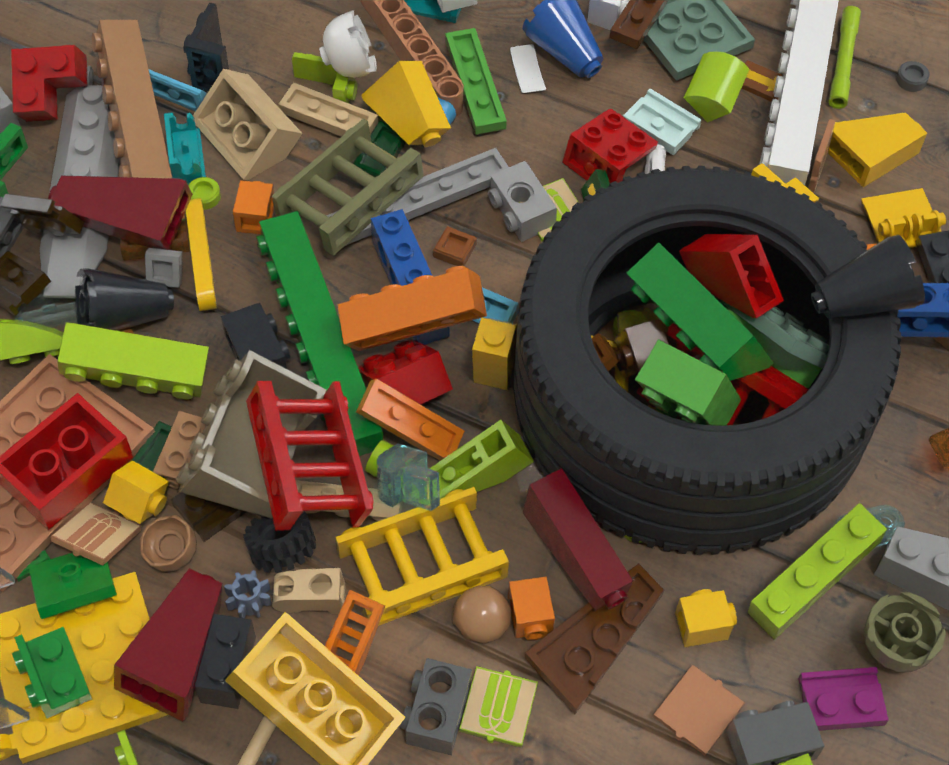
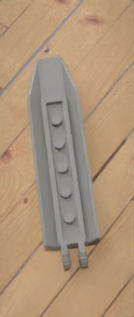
M88 65V86L76 87L66 95L50 190L53 186H57L61 175L118 177L120 158H115L113 150L115 133L110 131L108 127L109 104H104L102 97L104 80L101 78V85H93L94 71ZM86 227L82 228L80 234L65 232L64 236H59L43 229L40 244L41 271L45 272L51 280L43 289L44 298H75V286L82 285L83 277H76L77 272L83 268L94 270L98 268L107 253L109 235Z

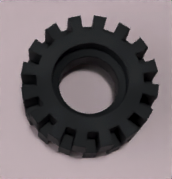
M305 511L299 516L290 530L276 531L273 518L261 516L260 520L257 518L251 520L252 526H246V534H243L252 563L255 564L258 570L263 568L264 572L270 573L272 568H274L275 573L282 572V567L286 566L289 571L295 568L293 564L296 562L302 565L306 562L304 556L311 557L313 555L312 549H316L317 545L310 520Z

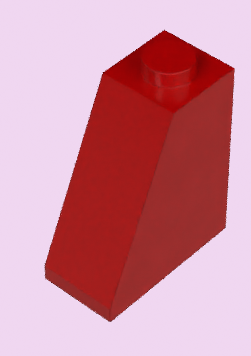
M705 234L679 250L687 271L711 294L751 318L760 317L784 301L758 235Z

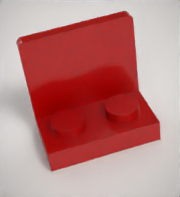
M608 109L570 134L562 163L585 180H588L593 172L599 169L606 170L610 183L614 181L619 183L622 182L626 169L655 150L658 142L613 109Z

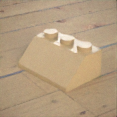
M227 69L221 71L193 115L196 126L200 128V131L243 180H250L286 159L303 134L249 74Z

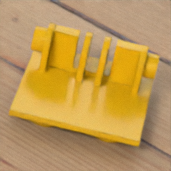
M923 188L861 199L878 243L889 236L900 235L909 248L916 247L915 241L919 236L942 232L941 226L946 224L945 214L932 210Z

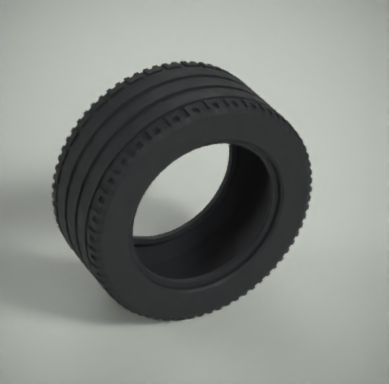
M682 166V169L667 167L665 171L654 169L648 174L640 172L637 173L636 177H624L622 182L617 183L614 181L609 183L606 189L603 187L597 189L595 195L589 194L584 197L583 203L577 202L572 206L571 212L566 211L562 215L560 222L556 221L552 226L551 232H547L543 242L539 244L536 254L533 255L528 267L519 302L513 377L517 419L520 431L523 432L524 442L529 448V453L532 458H536V466L539 470L543 471L544 477L562 468L594 520L601 523L603 529L607 531L612 529L617 532V536L622 538L626 535L632 537L631 542L637 544L639 541L648 543L647 547L654 548L655 545L663 547V551L668 552L671 549L679 550V553L686 554L687 551H694L695 555H702L703 552H711V555H714L724 550L727 553H734L736 549L750 550L752 545L756 544L757 547L764 546L768 541L775 542L779 540L783 534L788 536L797 528L804 527L809 519L811 521L815 519L820 512L824 511L835 500L858 467L886 408L896 380L901 354V332H899L901 324L900 319L897 318L898 310L828 319L824 313H817L811 299V293L816 292L815 284L867 251V245L864 241L857 239L858 234L854 230L849 231L846 228L847 223L843 220H837L835 213L831 210L826 211L823 209V205L818 201L814 203L809 200L810 196L804 193L802 195L796 193V189L789 186L786 188L781 186V182L776 180L774 182L766 180L767 177L761 175L759 178L751 176L750 172L744 171V174L736 172V169L729 168L726 171L721 170V167L714 166L713 169H706L705 166H698L697 168ZM705 234L758 235L784 299L783 302L775 307L784 312L783 317L788 312L805 323L803 326L807 329L806 332L809 328L824 336L827 339L826 343L829 344V353L824 369H821L805 395L783 411L755 422L727 426L702 425L675 419L655 411L631 396L614 380L601 362L594 348L591 335L595 336L619 313L643 303L630 289L635 283L628 276L627 272L657 243H660L686 269L679 250Z

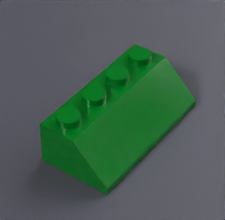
M657 243L627 272L628 276L635 283L630 289L645 305L651 300L657 306L653 311L654 314L668 328L674 323L681 330L676 336L690 351L697 347L704 354L700 361L725 373L730 381L768 369L774 364L757 339L660 243Z

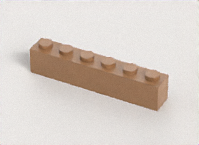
M99 20L97 33H92L93 52H98L99 56L97 60L98 77L104 80L102 97L104 104H109L108 127L110 131L115 133L113 150L115 158H120L121 162L119 177L172 178L138 20Z

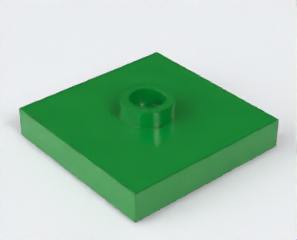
M72 552L29 566L37 610L41 619L117 595L108 562L100 565L81 555L75 556Z

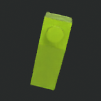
M499 420L413 480L424 503L428 504L444 498L449 492L456 489L466 490L475 487L476 492L503 483L534 461L520 435L504 421Z

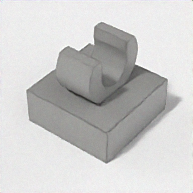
M148 248L145 253L146 280L165 283L168 287L179 288L182 284V251Z

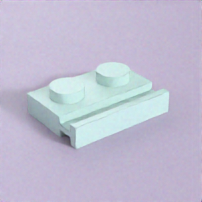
M649 89L647 94L641 97L623 115L624 118L655 139L659 145L664 146V150L666 149L672 155L691 138L692 133L698 130L701 124L700 118L652 89Z

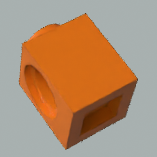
M240 180L233 208L236 232L261 235L259 221L273 218L275 209L271 197L274 194L273 184L261 181Z
M547 576L509 582L508 601L512 611L511 617L515 638L525 637L527 640H538L551 633L554 628L555 616Z

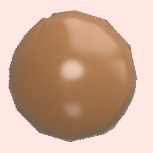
M177 515L157 518L146 526L140 538L142 558L151 567L163 572L181 569L191 561L196 552L197 539L194 530L190 524Z
M475 586L464 591L454 603L452 623L456 625L466 640L486 644L498 640L507 631L511 622L512 611L506 598L498 590L490 586Z

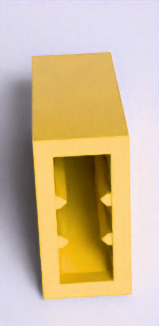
M398 61L361 94L363 101L408 145L433 146L440 142L441 136L451 129L422 61Z
M907 113L835 122L828 154L864 188L919 154L927 132Z
M481 317L472 348L474 383L508 390L515 362L518 324Z

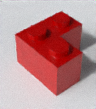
M75 45L11 49L13 113L26 122L58 120L57 89L88 86L87 55Z

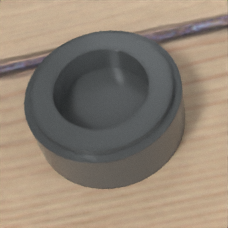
M908 61L899 67L896 81L904 90L917 92L925 88L930 73L928 68L922 63Z

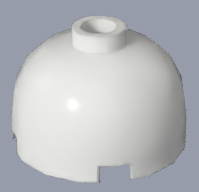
M352 10L334 18L326 26L323 34L324 46L319 48L325 65L331 64L337 73L352 78L376 72L375 55L368 56L371 42L359 16H354V11Z

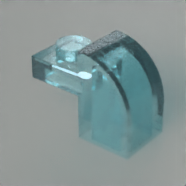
M398 443L378 456V497L384 504L393 507L402 501L429 511L440 506L439 472L428 469L426 451Z

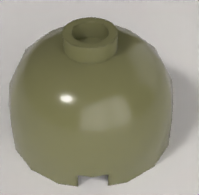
M901 592L900 595L881 597L871 608L864 627L865 644L871 655L884 667L897 672H913L927 666L941 651L946 632L945 627L944 629L942 628V623L939 620L940 613L937 608L925 598L910 592Z

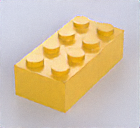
M286 612L283 613L225 679L231 687L320 765H368L405 719L403 714Z

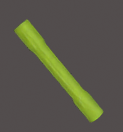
M847 6L842 12L836 68L829 96V105L836 109L845 108L848 104L855 39L858 34L861 10L856 6Z

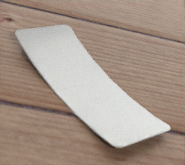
M534 45L511 47V56L521 92L528 93L546 90Z

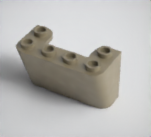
M249 350L241 361L235 359L226 376L222 375L213 391V394L218 397L215 404L210 403L203 414L201 423L205 424V428L202 433L198 432L194 437L188 451L193 456L189 463L185 462L182 466L176 482L181 484L179 488L181 493L272 519L246 400L257 381H272L274 393L279 399H323L326 389ZM280 414L282 426L287 431H304L317 416V414ZM287 446L290 459H292L297 446Z

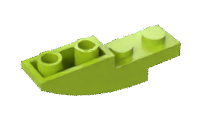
M0 319V360L9 359L10 364H16L31 360L30 354L44 352L45 357L49 354L52 356L59 355L64 332L38 323Z

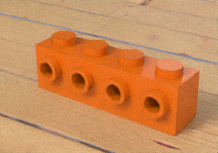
M465 266L448 268L446 274L435 277L431 275L419 276L413 279V283L404 286L398 284L388 285L381 288V292L372 295L365 293L351 296L349 301L337 304L343 343L357 351L487 316L480 276Z

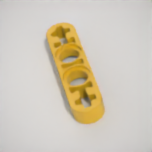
M201 198L191 199L186 209L197 301L199 311L217 309L203 204Z

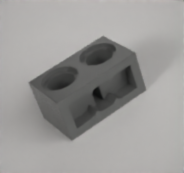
M426 658L423 671L416 670L413 678L411 693L416 694L413 707L406 706L403 713L405 719L401 722L400 729L406 730V744L452 756L471 686L472 669ZM444 682L450 686V689L445 693H436L430 687L434 683ZM426 718H434L440 722V726L434 730H426L421 727L420 723Z

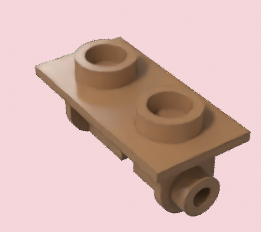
M182 411L178 412L153 470L157 475L165 477L169 481L168 487L178 489L179 485H181L176 482V478L184 463H189L193 456L188 451L194 437L198 432L202 433L205 428V424L201 423L202 417Z

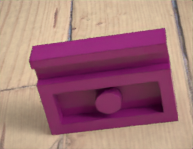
M877 667L805 672L800 674L798 679L799 684L802 686L803 703H809L819 731L885 726L889 719L881 684L878 683Z

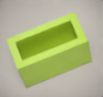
M704 53L684 99L707 123L728 115L733 109L749 68L740 59L728 53Z

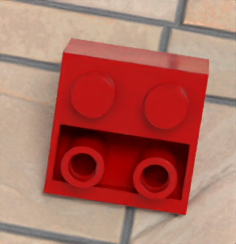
M412 339L399 342L393 347L394 351L385 355L374 354L365 358L363 365L358 367L366 389L371 380L378 379L420 405L453 390L439 351Z

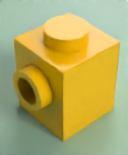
M132 460L112 474L103 503L121 513L126 519L141 524L150 516H157L164 508L167 497L164 494L169 481Z
M702 589L692 593L690 596L681 597L675 611L684 647L728 640L734 625L737 624L735 607L732 602H727L724 590L712 592L710 589Z

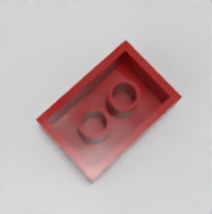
M76 393L0 455V485L49 530L111 478L115 471L132 460L133 455L127 437L79 393Z

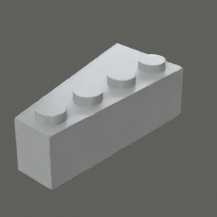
M897 527L885 548L874 575L949 610V538Z

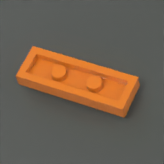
M373 379L369 382L356 411L358 414L439 461L457 450L465 432L463 429L378 379Z

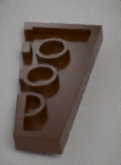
M639 563L628 571L633 583L628 591V598L624 602L611 609H608L607 605L596 611L590 603H587L525 652V659L575 715L663 595L664 589Z

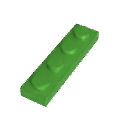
M471 28L445 33V42L454 70L464 85L463 98L475 134L506 129L507 120L476 29Z

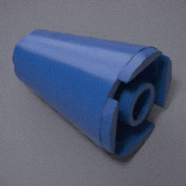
M544 0L534 8L533 12L536 16L531 22L526 18L522 29L526 36L578 77L587 76V78H591L596 75L602 68L603 55L577 0Z

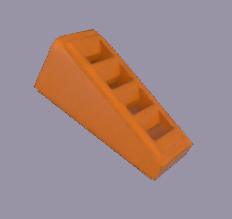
M349 590L325 647L359 676L386 605L353 590ZM354 604L371 611L370 618L368 619L353 612ZM349 619L366 626L364 632H359L347 626ZM345 633L360 640L357 647L341 640L343 634ZM338 648L352 653L351 661L337 655Z

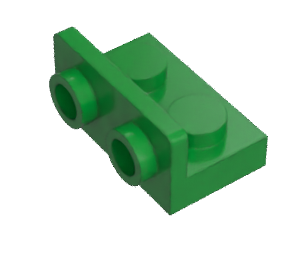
M64 626L27 642L22 634L14 637L19 650L12 652L20 675L26 672L29 675L32 684L25 686V690L33 709L40 706L46 718H49L92 699Z

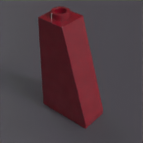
M61 175L57 186H53L50 190L48 199L56 202L54 206L65 208L85 222L83 227L149 248L169 250L193 194L186 180Z
M561 468L531 483L523 514L596 611L607 605L608 609H611L624 602L628 598L627 594L633 580L563 469Z
M189 568L114 664V689L180 721H184L188 716L195 693V683L213 614H219L221 608L223 583L216 581L207 574H201Z

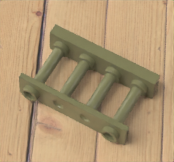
M362 119L271 196L276 216L298 211L301 216L319 227L324 250L334 256L371 223V218L383 213L424 176L421 153L410 148L401 157L396 158L372 143L368 121ZM363 152L386 166L387 169L379 176L373 177L352 164L351 161ZM342 172L365 188L356 196L351 197L328 181L337 173ZM318 191L342 206V208L333 216L327 217L305 201Z

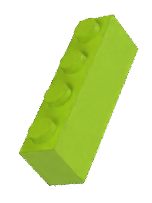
M66 322L57 363L59 374H63L65 378L72 381L82 382L87 378L98 380L101 384L108 387L118 388L122 385L134 386L138 391L153 394L157 393L158 390L170 392L172 396L179 399H192L193 396L201 398L209 347Z
M857 504L751 601L748 614L775 640L879 545L887 528L862 504Z

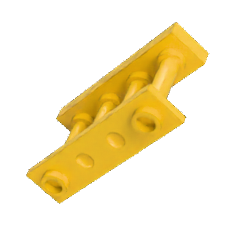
M475 487L466 490H453L442 499L362 528L351 527L336 537L339 558L342 559L353 555L369 593L368 598L386 605L378 626L462 595L464 591L475 586H486L508 577L509 560L504 550L502 549L494 553L487 550L470 511L476 509L477 492ZM454 517L457 518L474 555L472 561L459 566L458 564H453L436 526L437 523ZM421 529L440 569L437 574L424 579L423 577H418L402 540V536ZM388 542L405 582L402 587L389 592L383 590L367 552V549ZM363 608V616L369 619L372 612Z

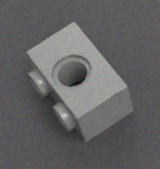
M526 161L491 175V189L488 190L490 202L494 208L499 207L503 213L507 229L510 232L514 231L521 242L538 235V232L552 227L556 223L557 207Z

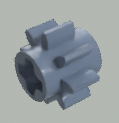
M255 570L250 574L244 575L238 572L235 573L236 579L233 584H225L224 586L226 595L229 596L225 601L228 611L237 608L239 618H245L246 615H255L259 618L263 605H271V598L266 594L270 590L268 579L259 582ZM245 593H249L251 597L247 598Z

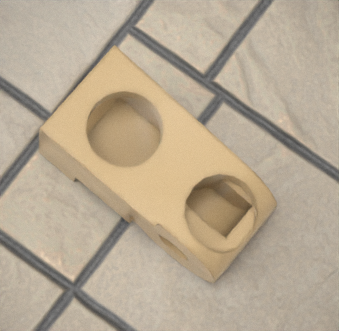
M300 569L277 573L274 576L272 607L286 613L328 611L329 614H339L345 601L346 585L341 569Z

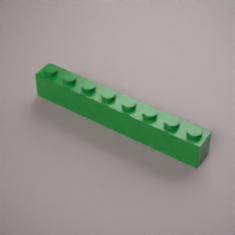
M298 211L259 221L261 235L256 236L257 245L261 256L266 254L268 256L269 262H265L270 281L277 280L279 288L275 289L279 306L280 308L286 307L289 315L285 316L288 331L291 336L296 334L299 343H295V348L300 363L307 362L309 371L305 372L306 379L326 389V391L333 381H340L343 396H346L348 400V415L359 456L371 453L378 443L383 440V431L381 426L356 412L366 387L351 348L343 343L340 319ZM319 414L321 420H325L324 414Z

